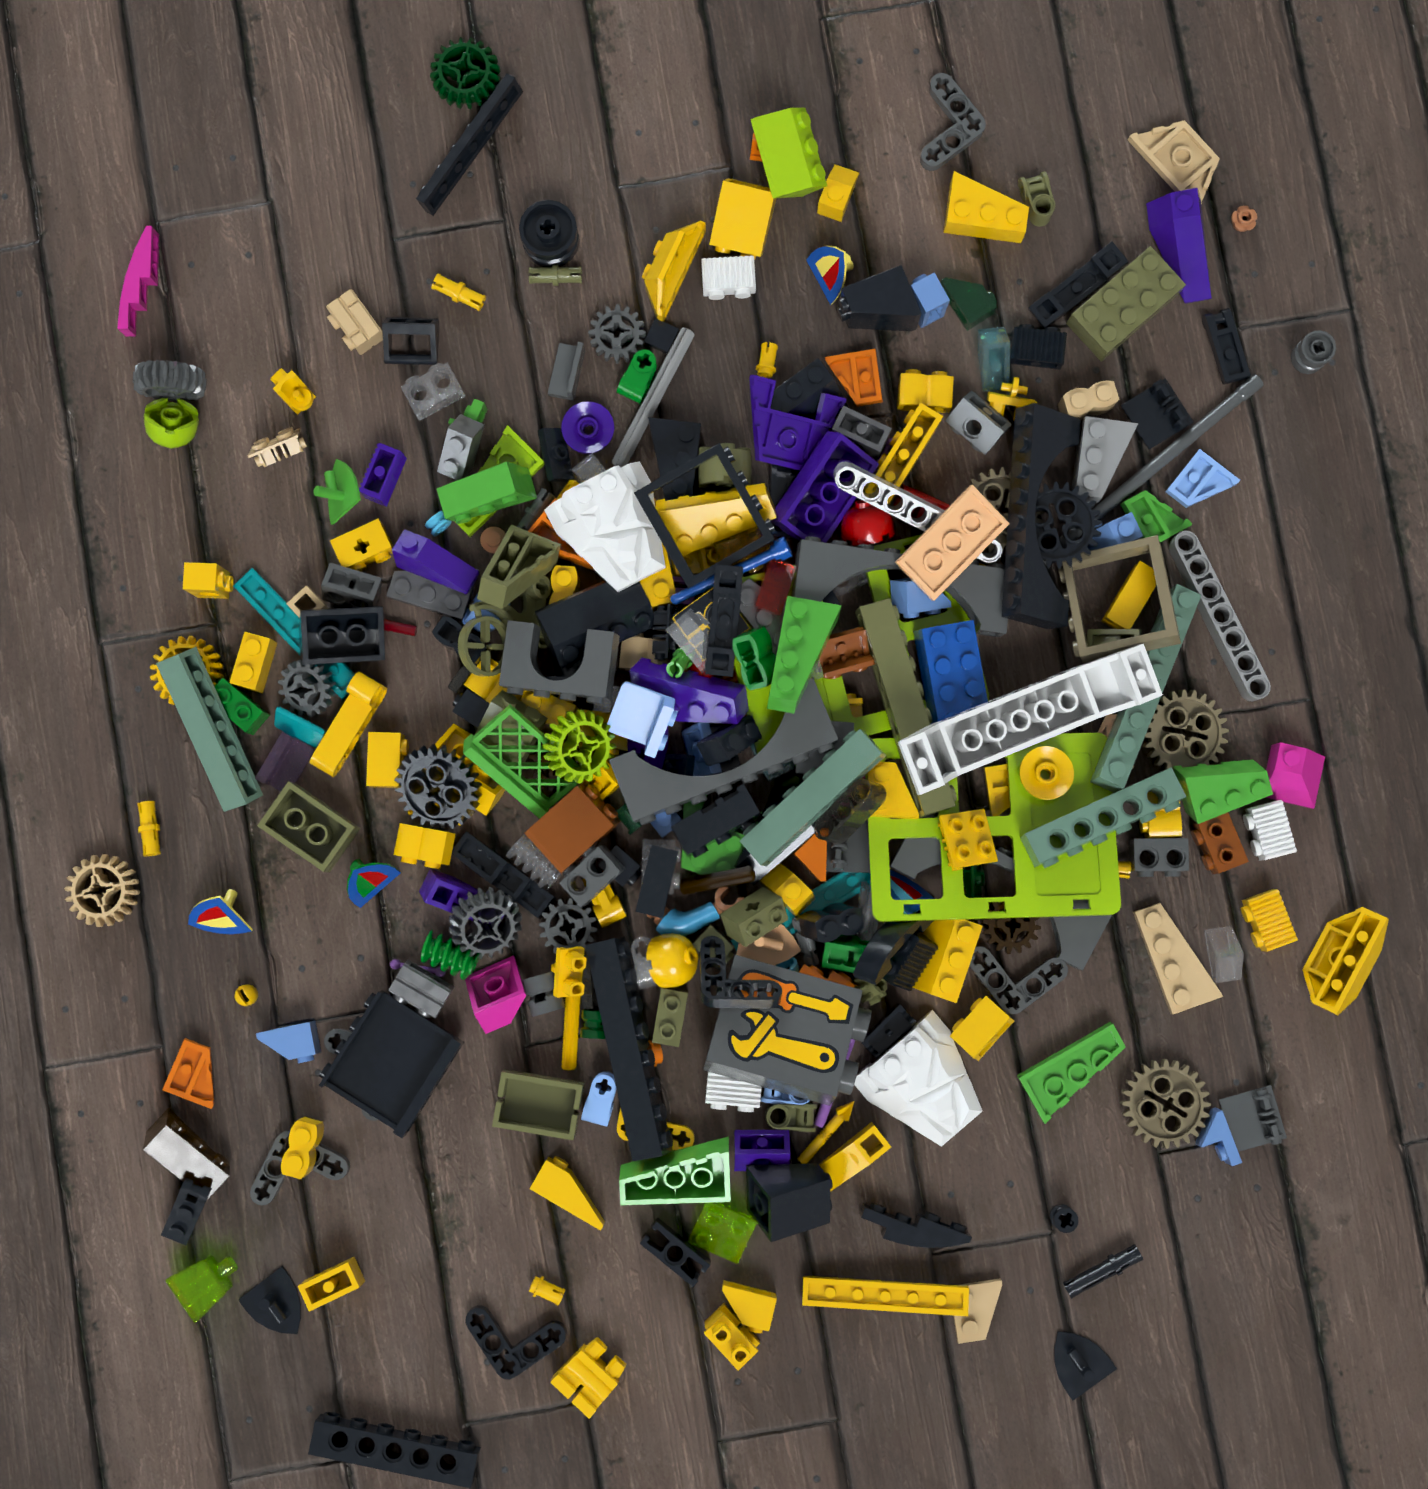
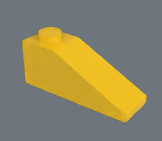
M548 1156L530 1190L601 1231L605 1221L573 1171L567 1168L569 1164L557 1156L553 1159Z

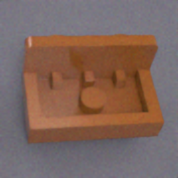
M861 626L830 635L816 666V670L823 678L836 679L841 677L843 673L850 671L861 672L866 670L868 666L875 665L874 658L869 652L865 628Z

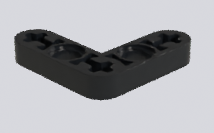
M708 936L701 941L700 992L701 1001L704 1005L711 1008L771 1009L780 1004L782 988L779 983L771 980L726 979L725 944L723 940L716 936ZM709 948H714L715 958H710ZM717 968L720 973L709 975L706 969ZM711 985H716L717 996L711 995ZM744 990L749 995L745 998H739L734 992ZM754 991H757V997H754ZM766 992H771L772 997H768Z
M477 1305L472 1307L465 1319L467 1328L494 1370L505 1380L515 1378L559 1348L567 1336L565 1325L560 1321L554 1320L546 1323L512 1346L491 1312L485 1306ZM473 1313H476L478 1316L481 1314L485 1316L482 1322L486 1329L489 1325L493 1327L487 1330L483 1336L479 1334L483 1331L481 1324H474L472 1322L475 1317ZM550 1328L554 1331L559 1329L561 1331L558 1336L559 1340L556 1341L555 1338H551L546 1342L545 1345L548 1348L545 1349L543 1342L537 1336L541 1335L543 1340L548 1337ZM490 1335H496L501 1340V1346L496 1350L490 1349L486 1344V1338ZM527 1343H535L539 1348V1354L535 1357L527 1356L524 1353V1346ZM504 1348L508 1350L504 1354L508 1362H515L512 1372L509 1369H502L504 1360L501 1356L497 1360L494 1357L499 1355Z

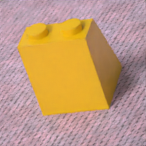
M730 178L723 180L709 245L715 246V251L730 254V251L734 250L741 252L740 256L743 257L752 255L754 260L756 256L761 257L763 255L777 199H773L770 188Z

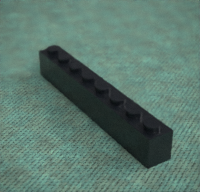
M625 936L585 945L632 1161L664 1156L673 1151V1137L671 1132L668 1131L666 1123L667 1110L661 1100V1083L655 1073V1056L650 1049L648 1041L649 1029L643 1019V1001L637 992V974L631 965V947L626 941Z

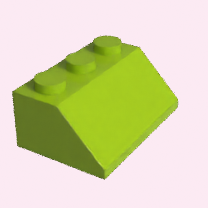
M788 108L750 119L773 199L803 197L827 186L825 170L821 165L818 144L814 139L810 126L811 119L806 112V108Z

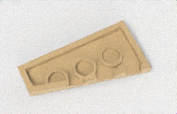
M1161 903L1133 912L1170 1014L1173 1015L1224 997Z

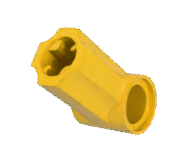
M582 879V881H583V883H584V885H585V887H586V880H585V879ZM611 884L606 886L592 899L594 904L592 906L602 928L627 917L619 897L614 894L611 888Z

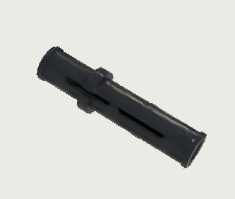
M1133 1244L1115 1255L1110 1254L1107 1256L1108 1259L1062 1282L1070 1298H1074L1116 1274L1118 1276L1123 1274V1270L1143 1261L1144 1259L1136 1245Z

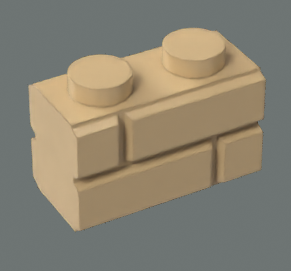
M349 289L340 298H336L327 305L326 308L330 312L327 318L335 330L341 328L345 333L342 339L350 351L356 349L362 355L371 349L372 346L377 345L383 340L382 330L352 289Z

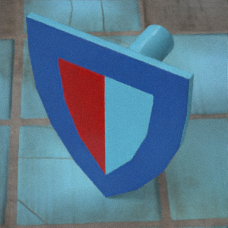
M890 870L891 897L894 900L935 899L915 882ZM919 904L904 905L903 914L916 913L920 910Z

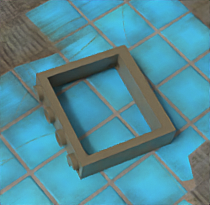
M1158 535L1090 551V556L1082 553V563L1080 564L1076 559H1073L1072 568H1069L1066 562H1062L1063 567L1059 570L1062 584L1066 583L1068 591L1064 592L1063 596L1064 599L1069 600V608L1071 607L1072 616L1068 617V623L1071 633L1075 632L1077 641L1072 642L1075 657L1080 656L1083 664L1140 644H1144L1146 651L1181 644ZM1150 553L1166 630L1088 647L1074 570Z

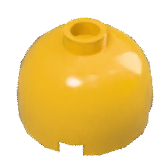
M674 933L662 934L652 938L646 953L647 961L651 960L653 968L649 970L650 976L658 986L664 989L679 987L690 981L696 973L698 964V953L690 940L685 936Z

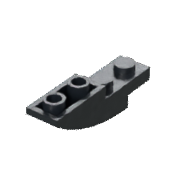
M871 1202L870 1206L863 1203L859 1213L861 1218L883 1226L881 1232L883 1239L899 1244L924 1248H944L970 1243L972 1239L970 1233L966 1232V1226L953 1221L951 1225L941 1222L940 1216L927 1211L925 1215L917 1213L914 1223L911 1222L912 1218L900 1212L892 1215L885 1212L886 1207Z

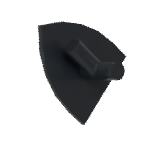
M282 1266L238 1299V1301L248 1314L264 1327L279 1333L298 1334L301 1321V1302L293 1280Z
M1057 1331L1054 1345V1363L1058 1378L1073 1401L1117 1370L1107 1354L1088 1338L1075 1333Z

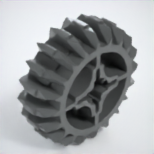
M148 360L135 365L132 383H134V390L145 397H152L153 399L168 398L169 401H177V399L191 401L204 397L207 379L206 373L195 365L168 360Z
M489 887L487 892L483 893V890L478 888V894L475 895L468 891V899L459 898L460 906H453L452 912L454 915L449 916L451 924L449 925V932L452 934L453 942L460 944L462 952L471 949L470 957L475 953H479L478 958L482 959L484 954L488 953V956L493 958V952L496 951L503 955V947L512 948L511 940H518L517 931L522 930L520 923L522 915L518 912V904L513 902L509 894L505 896L501 889L495 893L493 888ZM506 914L505 922L502 928L499 929L498 924L502 921L501 917ZM471 916L473 922L469 925L470 929L465 932V925Z

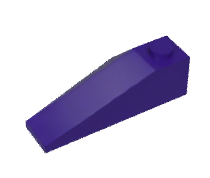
M1198 188L1172 192L1146 203L1149 230L1164 261L1186 284L1180 292L1184 303L1212 299L1201 198Z

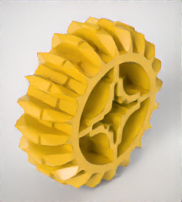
M179 636L177 643L170 639L168 640L169 649L161 646L159 649L163 653L162 656L156 654L153 656L155 660L160 662L197 647L214 687L217 684L215 683L216 679L224 678L223 674L217 673V670L224 667L223 664L215 663L219 660L220 654L212 653L214 647L210 644L205 646L206 641L203 639H199L196 642L195 637L189 636L186 641L184 637ZM151 665L150 669L157 671V673L151 675L150 679L159 681L153 686L154 690H162L160 697L162 699L168 698V703L174 705L157 665Z

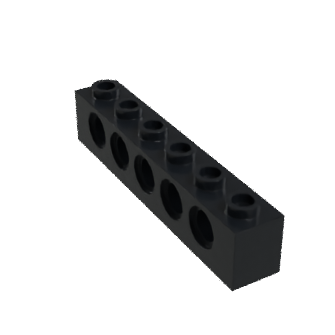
M325 1412L320 1414L315 1420L308 1455L470 1489L472 1487L481 1447L475 1446V1443L472 1441L460 1440L458 1443L449 1441L448 1437L444 1435L434 1434L432 1437L421 1435V1432L416 1429L396 1430L393 1425L387 1423H379L377 1426L368 1424V1421L363 1418L354 1417L351 1420L340 1418L341 1415L335 1412ZM336 1432H344L348 1437V1441H339L336 1437ZM363 1438H372L375 1447H366L363 1443ZM398 1443L402 1448V1452H392L389 1444ZM419 1448L425 1449L429 1454V1458H419L416 1450ZM443 1455H453L456 1463L453 1465L445 1463Z

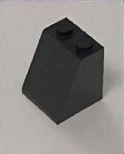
M902 265L843 287L838 299V316L841 322L846 321L848 328L914 331L917 329L922 314Z
M818 1163L746 1166L747 1210L770 1242L830 1223V1211L833 1208L830 1199V1189H832L833 1183L830 1175L825 1173Z

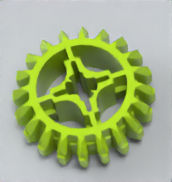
M578 709L575 714L572 711H567L566 718L557 716L559 724H549L553 732L552 734H544L545 738L550 741L542 745L544 749L549 750L544 755L545 760L551 761L548 765L549 769L556 770L555 775L560 778L564 777L565 781L572 782L574 780L578 784H581L583 779L588 782L593 781V774L598 777L602 776L600 768H609L606 760L614 758V755L609 752L616 748L615 744L609 742L616 737L613 733L608 732L611 726L603 723L604 718L602 716H595V713L589 710L585 713L584 710ZM588 725L593 730L595 736H585L584 732L580 730V726ZM568 734V739H567V741L563 744V741H564L566 735ZM583 742L582 747H580L581 749L577 751L578 743ZM563 757H574L575 761H578L579 767H569Z

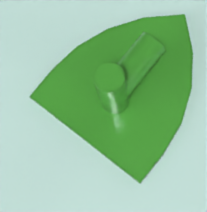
M336 459L332 471L324 473L326 487L315 486L314 496L328 499L331 525H334L361 500L357 479L353 470L347 463Z

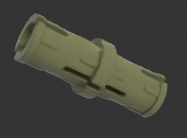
M555 264L552 267H529L530 275H539L529 276V284L553 283V286H559V283L582 284L581 275L571 276L572 274H582V266L558 267V264Z

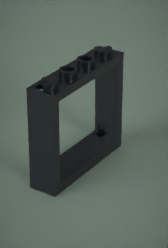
M720 443L634 492L688 589L714 576L716 564L694 576L649 497L651 493L718 456L763 537L716 564H735L773 542L774 537L772 535L776 533L769 518L763 520L759 510L763 509L756 495L754 494L750 497L745 487L749 483L742 470L736 472L731 464L736 460L729 447L727 446L723 449Z

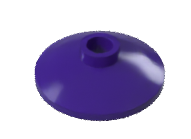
M590 401L580 402L572 406L564 415L561 426L562 435L567 445L573 450L583 454L597 453L611 442L614 435V421L610 412L601 404ZM591 426L594 430L591 434L584 433L585 427Z

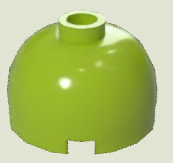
M168 398L154 400L145 407L144 425L146 433L154 443L163 447L178 448L187 445L193 440L198 429V411L192 404L181 399H177V403L168 402Z

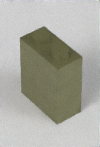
M502 690L490 702L476 733L509 704L540 731H542L548 718L540 714L538 710L518 700L514 695ZM509 715L502 721V728H518V721ZM486 735L482 741L487 745H499V735ZM502 735V745H518V735ZM521 735V745H535L537 738L534 735ZM502 752V758L506 762H518V752ZM521 752L522 762H526L530 752Z

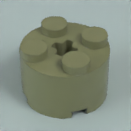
M722 443V448L724 449L728 446L736 460L731 463L735 471L739 472L742 470L749 485H751V448L741 447L735 449V444ZM712 447L698 448V455ZM718 456L698 466L700 488L718 491V487L727 488V491L730 488H735Z

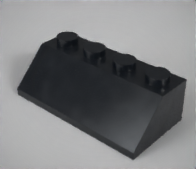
M604 580L535 611L549 655L560 669L583 659L587 629L615 632L620 636V643L655 627L653 625L654 613L651 603L640 582L617 592Z

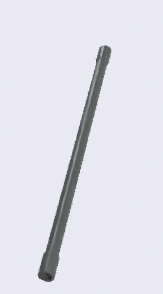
M1252 374L1232 394L1095 506L1092 511L1100 510L1101 513L1094 520H1101L1241 402L1246 401L1262 388L1264 384L1261 378L1256 374ZM1072 528L1068 531L1067 536L1070 540L1075 541L1083 533L1078 528ZM1062 534L1059 536L1062 548L1065 549L1067 545ZM1053 541L1045 549L1054 548L1057 541Z

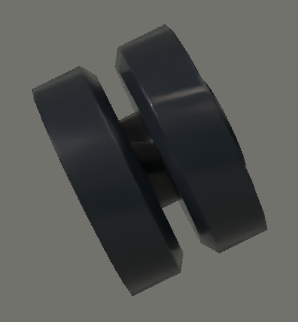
M553 200L538 201L528 207L521 216L519 224L520 237L524 251L532 262L540 267H552L555 264L561 267L573 259L578 251L580 239L575 216L567 206Z

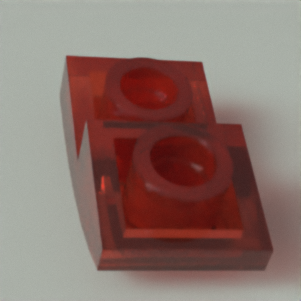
M776 559L770 560L762 578V585L754 607L780 616L796 566L780 560L776 561Z

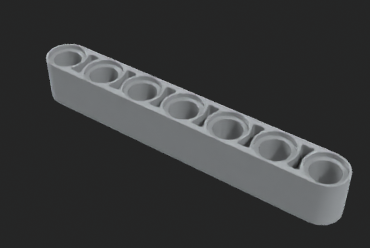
M841 462L834 468V480L841 490L923 531H926L945 511L853 463ZM845 470L852 471L854 474L853 478L848 482H843L839 479L840 474ZM867 483H876L877 489L874 493L867 494L863 492V488ZM895 494L901 496L899 504L895 506L887 504L890 496ZM923 507L925 511L921 517L914 518L911 516L914 508ZM997 538L991 542L995 544L994 549L990 553L982 552L977 557L978 559L991 563L1001 557L1002 546Z
M1191 531L1180 532L1171 539L1168 547L1169 552L1187 588L1201 594L1197 608L1243 699L1251 702L1266 697L1271 689L1270 682L1197 536ZM1179 539H1183L1188 543V551L1180 549L1178 546ZM1191 563H1196L1200 567L1199 575L1192 573L1190 570ZM1203 587L1211 589V599L1204 597L1202 594ZM1215 610L1223 613V623L1216 621L1214 618ZM1227 634L1235 637V647L1228 645L1226 642ZM1239 658L1247 661L1248 669L1246 671L1238 666ZM1251 682L1259 685L1260 692L1258 695H1255L1250 690Z

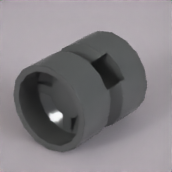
M1321 330L1312 331L1307 334L1292 350L1291 362L1294 368L1304 374H1313L1319 371L1335 355V340L1330 334Z
M552 971L522 980L526 995L531 997L528 1006L532 1017L566 1007L563 997L557 998L553 996L555 973Z

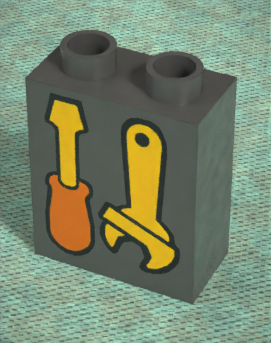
M735 955L728 979L775 981L782 988L781 1002L777 1007L771 1009L720 1008L703 1070L828 1106L835 1100L838 1092L851 1095L859 1063L846 1059L850 1040L864 1042L872 1010L859 1007L863 990ZM744 990L734 992L739 998H745L749 995ZM754 991V997H757V991ZM766 992L768 997H772L771 992Z

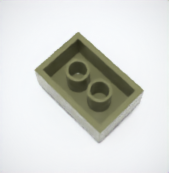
M290 781L287 782L257 825L315 867L329 873L361 829L311 793Z

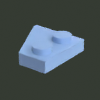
M1199 449L1165 492L1187 508L1239 483L1240 479Z

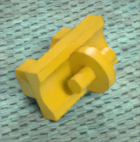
M281 368L270 378L276 385L273 390L297 415L301 411L309 409L313 404L316 396L292 370L287 374Z
M1013 377L1011 384L1002 382L1000 390L1010 392L1009 395L989 391L987 394L989 405L1002 416L1004 415L1006 405L1015 406L1016 409L1032 403L1037 404L1033 399L1016 396L1017 393L1027 395L1028 387L1019 386V377Z
M582 946L557 948L556 963L551 965V971L555 973L553 996L559 998L582 996L584 994L585 985L582 983V974L586 968L587 958L584 957L585 948Z

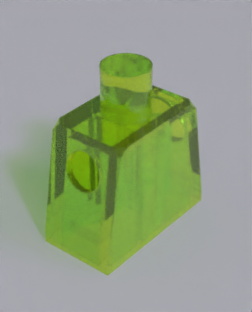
M210 1255L167 1278L165 1282L192 1321L196 1323L233 1287L228 1276L235 1272L238 1267L230 1256L217 1263L215 1258Z

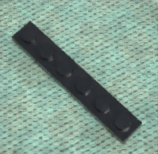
M507 73L502 81L496 85L489 99L481 106L473 121L467 125L465 132L457 143L451 147L449 154L436 168L428 183L422 187L416 200L425 212L434 216L522 95L523 91L515 77Z

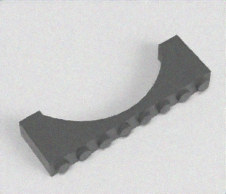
M805 537V540L801 539L797 544L791 596L822 602L834 588L857 575L875 570H901L895 563L902 555L900 554L901 551L894 548H886L884 551L874 550V546L866 544L851 547L845 541L834 540L832 543H824L818 537ZM974 560L945 589L959 603L968 618L974 620L975 631L978 635L1001 637L1007 633L1008 619L1002 617L1005 565L992 563L989 566L979 565V561Z
M813 678L809 680L795 713L785 712L780 726L767 745L756 756L735 769L709 776L680 775L647 763L638 757L635 750L609 761L633 822H640L641 825H645L655 821V815L666 812V815H670L682 810L681 805L691 801L692 805L707 800L706 795L716 791L718 795L733 789L732 784L742 781L743 784L751 783L757 780V774L768 771V774L776 773L784 769L782 764L792 760L794 764L801 763L809 759L808 754L817 750L820 754L826 753L835 748L834 744L838 742V737Z
M938 812L920 818H936ZM937 838L903 839L889 867L910 879H915L917 873L941 864L939 840ZM998 846L995 849L998 861L989 864L1003 868L1014 875L1013 858H1011L1013 853ZM1073 900V909H1089L1088 900ZM1112 915L1049 917L1057 947L1054 957L1063 960L1066 964L1077 970L1083 971Z

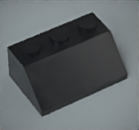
M817 358L774 389L770 408L815 420L821 393L844 397L835 379L820 359ZM842 408L839 409L836 416L840 414Z
M383 606L300 610V658L303 665L385 660Z

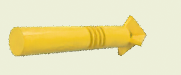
M854 1101L836 1108L837 1113L797 1158L802 1164H807L826 1143V1140L832 1136L844 1121L849 1122Z

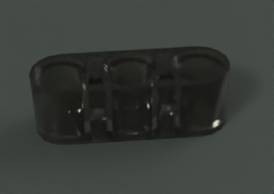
M863 778L856 780L817 820L814 827L816 837L834 844H843L884 803L886 799L884 786Z

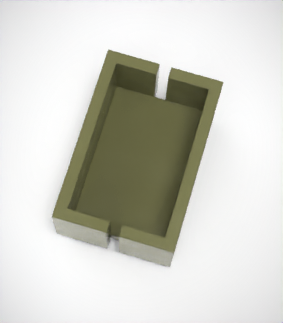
M504 1069L501 1072L497 1096H505V1099H499L496 1102L492 1127L574 1140L580 1112L575 1110H579L581 1107L585 1082Z

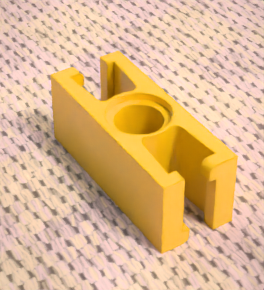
M1142 561L1133 566L1101 622L1113 629H1131L1156 587L1152 567Z

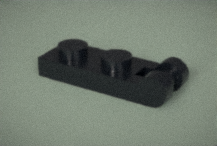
M1230 308L1222 309L1214 315L1212 313L1202 315V324L1207 331L1222 384L1225 385L1249 378L1251 374ZM1222 323L1225 329L1218 330L1217 324Z
M189 1178L185 1179L161 1233V1236L185 1246L212 1188L206 1185L201 1187L193 1184L194 1180Z

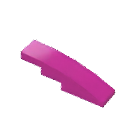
M152 226L145 227L134 249L125 275L117 327L125 336H136L137 311H147L148 286L158 285L159 234Z

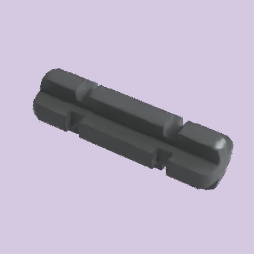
M801 915L792 918L794 930L797 929L795 934L801 953H805L803 955L805 965L815 966L821 961L819 953L815 952L817 949L815 940L801 936L799 917Z

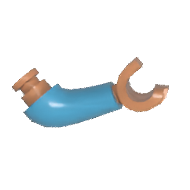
M728 886L722 887L715 893V902L713 904L708 902L685 912L678 911L675 908L670 911L665 907L663 918L647 915V917L650 919L654 918V923L658 925L656 931L661 935L674 933L688 936L718 920L720 913L740 902L744 897H738L737 901L732 905H725L722 900L728 894L729 888Z

